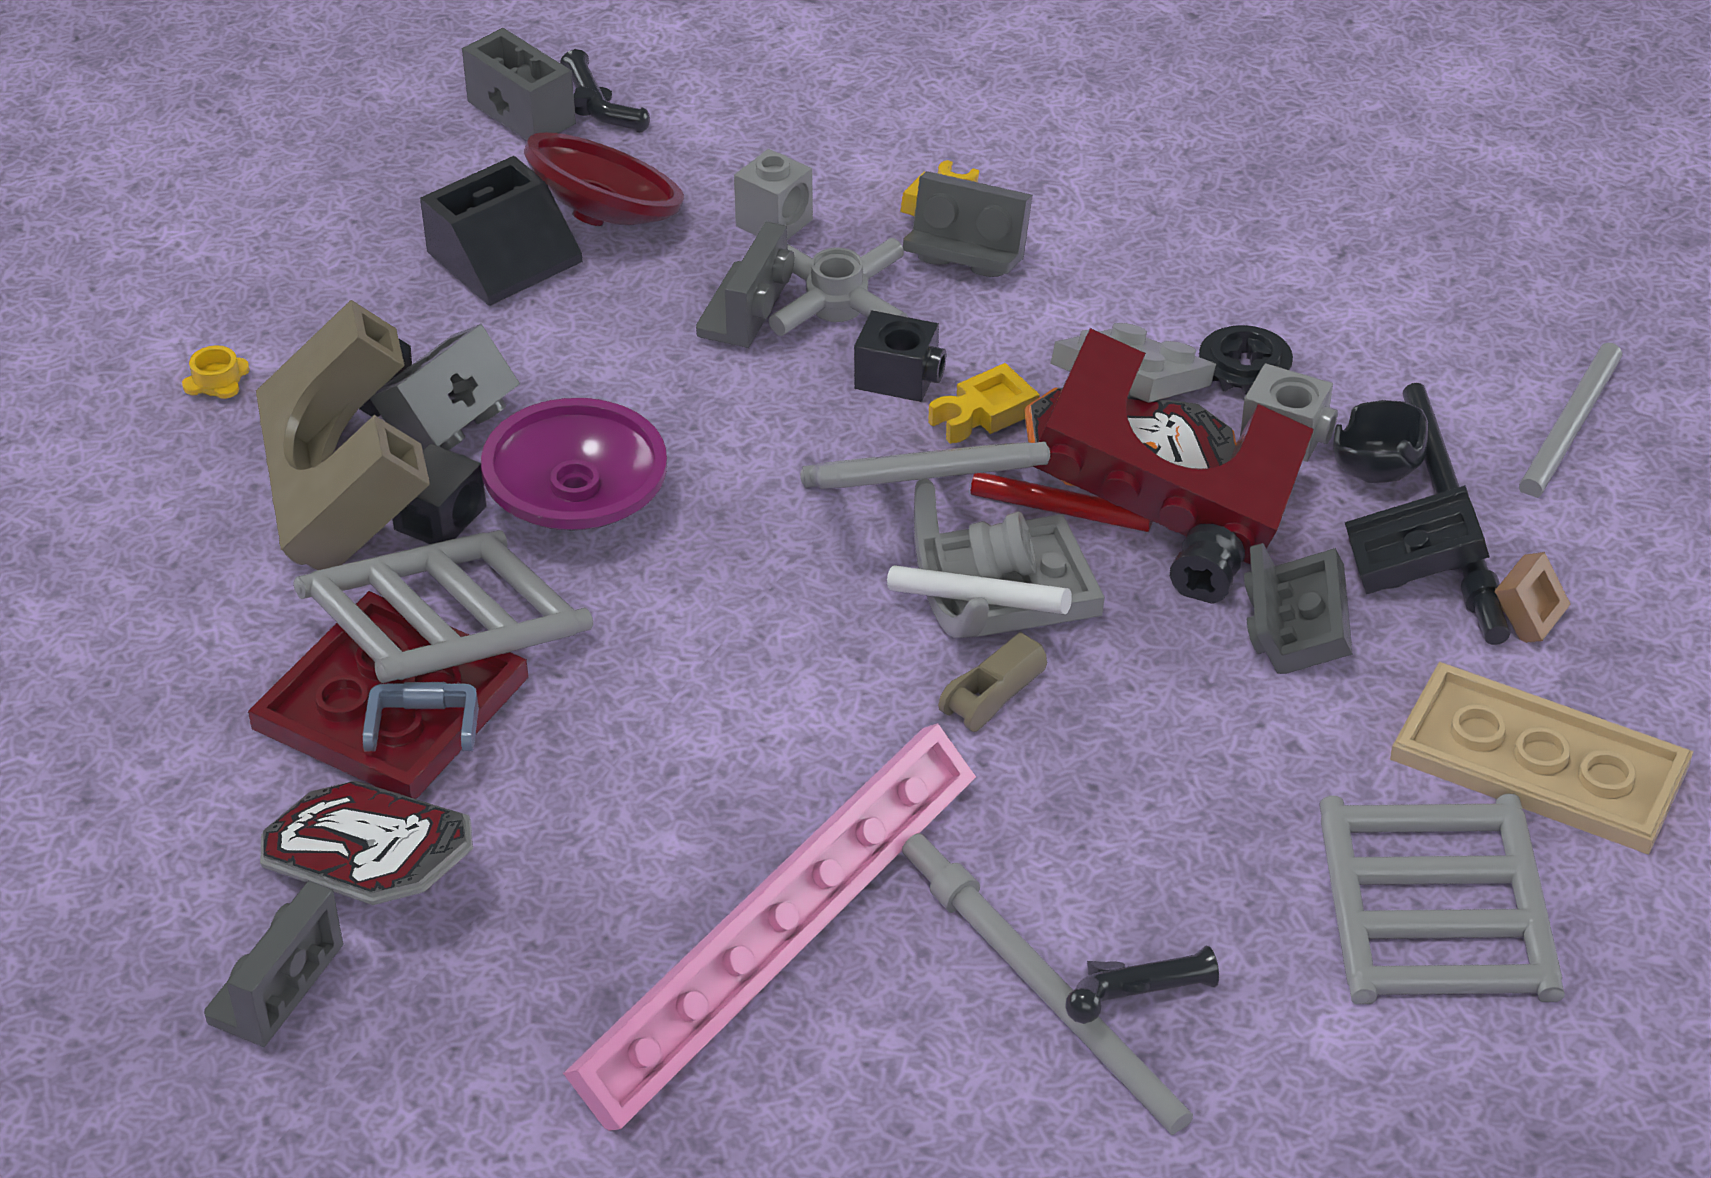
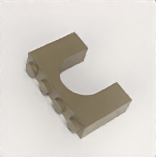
M350 300L256 390L280 548L293 562L299 565L307 564L316 570L343 565L430 485L421 443L375 415L334 452L344 428L353 415L404 367L397 329L353 300Z

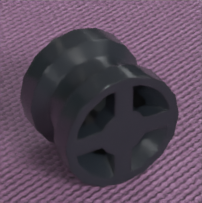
M1199 524L1191 528L1182 543V551L1178 553L1170 566L1169 576L1173 586L1183 596L1210 604L1223 600L1233 585V577L1240 570L1244 562V546L1233 532L1223 526Z

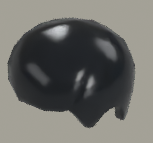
M1379 400L1361 403L1352 408L1348 425L1344 430L1341 424H1337L1335 427L1333 441L1335 460L1344 472L1367 483L1399 481L1418 468L1425 459L1428 444V420L1421 408L1404 401Z

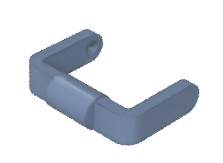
M405 682L404 684H379L370 690L363 730L364 751H376L382 709L385 707H404V709L465 707L461 747L462 751L474 750L479 707L476 689L472 685L446 684L445 682Z

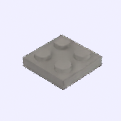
M1114 323L1112 329L1098 331L1146 353L1128 395L1146 402H1152L1211 386L1216 364L1195 356L1196 349L1190 345L1175 341L1157 342L1146 337L1147 331L1144 328L1128 323ZM1089 330L1081 331L1080 336L1055 341L1050 364L1070 371Z

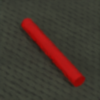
M975 473L972 478L970 493L974 496L1149 532L1153 521L1116 506L1097 496L987 473Z

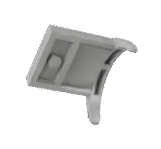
M929 479L917 481L914 492V538L918 568L980 577L972 552L969 529L940 533L935 487ZM1063 514L1026 520L1034 546L1037 572L1026 576L1012 572L1004 574L1001 580L1070 589L1072 602L1067 614L988 604L987 600L982 597L964 601L927 596L930 607L942 629L954 638H970L1102 616L1105 597Z

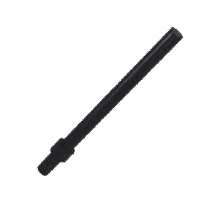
M1411 383L1404 388L1402 394L1404 401L1421 408L1428 420V444L1424 460L1435 493L1438 494L1460 487L1426 388L1421 383ZM1485 559L1469 563L1461 568L1464 576L1461 582V591L1469 611L1476 613L1485 641L1491 645L1502 644L1509 638L1510 631L1501 608V603L1495 593L1496 588L1500 585L1498 576L1493 571L1488 570Z

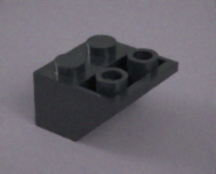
M511 156L420 197L427 252L488 306L583 262L582 252L548 185L515 156Z

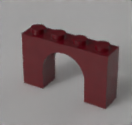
M1090 328L1038 441L1046 442L1049 447L1050 459L1048 464L1033 467L1184 536L1188 534L1191 528L1199 524L1223 526L1241 540L1245 549L1243 563L1251 564L1250 547L1263 543L1267 549L1278 530L1314 429L1258 404L1236 443L1230 461L1212 468L1199 469L1169 462L1156 455L1140 441L1130 426L1127 417V397L1146 353Z

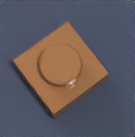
M1545 552L1523 555L1495 590L1502 609L1509 618L1519 640L1526 643L1543 641L1571 605Z

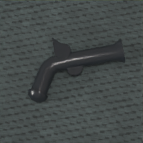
M574 49L562 56L560 63L572 70V81L576 87L574 92L576 114L581 116L591 115L607 124L635 129L637 133L643 132L648 128L650 114L647 109L643 107L638 109L608 102L612 99V91L598 86L588 67L589 56L586 52Z
M1207 945L1195 955L1125 967L1124 963L1117 961H1087L1089 976L1083 978L1075 990L1069 993L1066 998L1065 1008L1071 1019L1075 1022L1086 1024L1098 1018L1101 1013V1002L1105 1000L1198 983L1215 988L1219 982L1218 962L1213 950Z

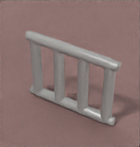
M1046 442L1004 443L824 462L816 465L802 466L800 479L805 488L817 486L821 489L846 488L1030 468L1037 465H1047L1050 459V450Z
M502 530L478 533L317 570L310 574L297 576L293 582L294 590L300 599L312 597L373 659L376 676L381 683L397 679L403 680L574 636L577 633L591 630L593 627V618L587 608L574 610L507 548V538ZM482 558L544 617L518 623L457 564ZM427 571L488 631L460 637L400 577ZM371 584L431 645L402 652L343 591Z
M1504 794L1496 800V804L1344 805L1343 799L1338 796H1328L1320 801L1321 827L1346 980L1350 989L1351 1001L1354 1004H1372L1376 1001L1377 995L1537 993L1541 1002H1558L1564 998L1565 993L1562 985L1559 960L1526 816L1519 796ZM1500 831L1505 855L1355 857L1351 833ZM1512 883L1517 909L1364 911L1360 885ZM1524 937L1529 964L1373 966L1369 939Z

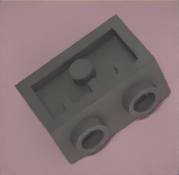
M926 171L919 177L913 230L903 238V250L918 254V258L921 261L929 264L944 265L954 262L971 266V271L981 276L999 277L1003 274H1008L1024 259L1033 195Z
M308 880L291 903H286L279 908L271 922L270 928L249 954L243 955L236 962L228 981L205 1008L204 1014L208 1025L265 1048L344 945L333 889Z

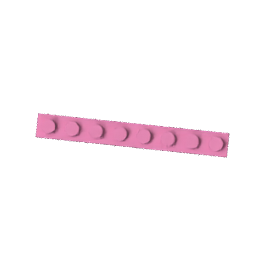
M938 723L921 729L563 1073L605 1129L608 1131L622 1129L902 851L905 842L910 837L919 834L976 778Z

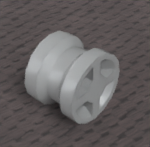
M1020 511L1008 514L1002 523L990 525L985 521H981L969 526L972 552L980 577L1001 579L1004 574L1017 572L1022 576L1037 572L1036 556L1030 531Z

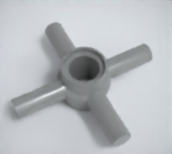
M889 238L862 257L849 249L829 248L820 251L811 258L788 244V250L793 251L795 257L792 273L806 281L807 293L769 317L770 327L777 335H785L815 314L819 318L830 322L848 321L857 317L860 313L868 318L871 310L908 317L903 311L868 291V279L903 257L904 250L897 239Z

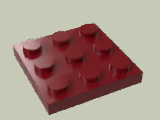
M368 591L356 603L402 652L431 645L384 597ZM336 623L248 710L251 729L377 788L417 799L462 750L461 732L465 707H446L445 709L385 707L382 709L376 751H364L363 730L370 690L379 684H404L405 682H445L446 684L472 685L476 689L479 707L476 727L477 734L529 678L527 659L508 652L403 680L397 679L381 683L376 676L373 659ZM451 627L460 637L469 635Z

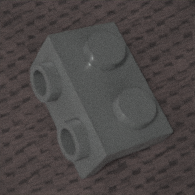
M771 222L764 223L743 260L733 263L697 322L696 335L698 337L745 348L750 347L764 321L770 315L782 290L789 282L793 272L795 257L794 252L788 250L787 226Z
M1263 543L1250 547L1252 571L1244 573V583L1249 600L1254 607V615L1247 617V629L1256 653L1262 654L1266 652L1277 674H1287L1353 655L1345 568L1336 548L1275 566Z

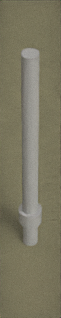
M919 833L910 837L905 842L902 853L931 882V894L950 913L957 910L1171 1135L1188 1126L1193 1119V1114L1099 1016L1094 1021L1086 1024L1075 1022L1068 1016L1065 1008L1066 998L1074 990L979 893V882L962 864H951L923 834Z

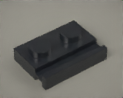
M1466 485L1344 522L1366 595L1383 589L1397 588L1407 582L1446 570L1460 569L1469 563L1490 557Z

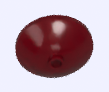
M536 133L527 140L524 155L530 169L545 181L553 197L572 208V215L586 224L603 226L604 221L619 225L649 223L667 219L677 214L681 209L684 194L679 186L662 172L631 155L588 139L560 133Z

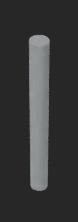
M1604 343L1598 350L1519 484L1521 493L1539 498L1544 492L1622 358V351L1616 344Z

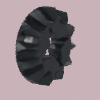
M1236 325L1218 329L1202 341L1199 349L1200 358L1216 364L1212 381H1219L1222 391L1238 387L1242 388L1245 395H1247L1265 363L1290 370L1293 362L1292 350L1283 338L1267 329L1256 326ZM1241 353H1246V359L1250 360L1251 365L1241 364L1239 360L1241 359Z

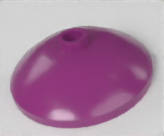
M562 398L528 406L503 420L491 432L484 444L481 455V470L484 485L492 499L515 517L549 529L567 531L588 530L616 523L647 505L656 496L664 483L667 472V452L664 440L655 426L632 409L600 399Z

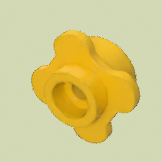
M214 345L199 349L189 360L191 376L183 379V390L189 395L204 393L221 399L234 397L240 391L238 383L241 377L250 371L249 363L244 358L236 357L235 352L225 346Z

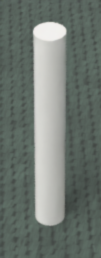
M895 565L890 568L887 576L889 590L964 601L982 597L987 600L988 604L1067 614L1072 602L1070 589Z

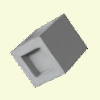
M767 149L734 174L736 227L757 236L765 222L787 226L788 240L813 220L811 167Z
M1265 363L1244 398L1240 436L1255 408L1260 404L1314 429L1303 461L1308 462L1318 442L1323 444L1329 443L1336 426L1338 410L1330 408L1333 383Z

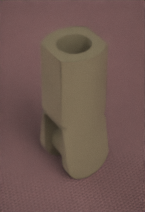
M1019 632L980 665L952 680L940 696L939 710L947 716L955 712L964 718L966 728L972 732H977L991 720L1008 700L1046 669L1047 657L1042 645Z

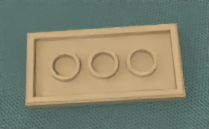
M1439 661L1392 745L1390 760L1495 799L1504 794H1515L1519 796L1522 808L1649 855L1690 766L1694 751Z

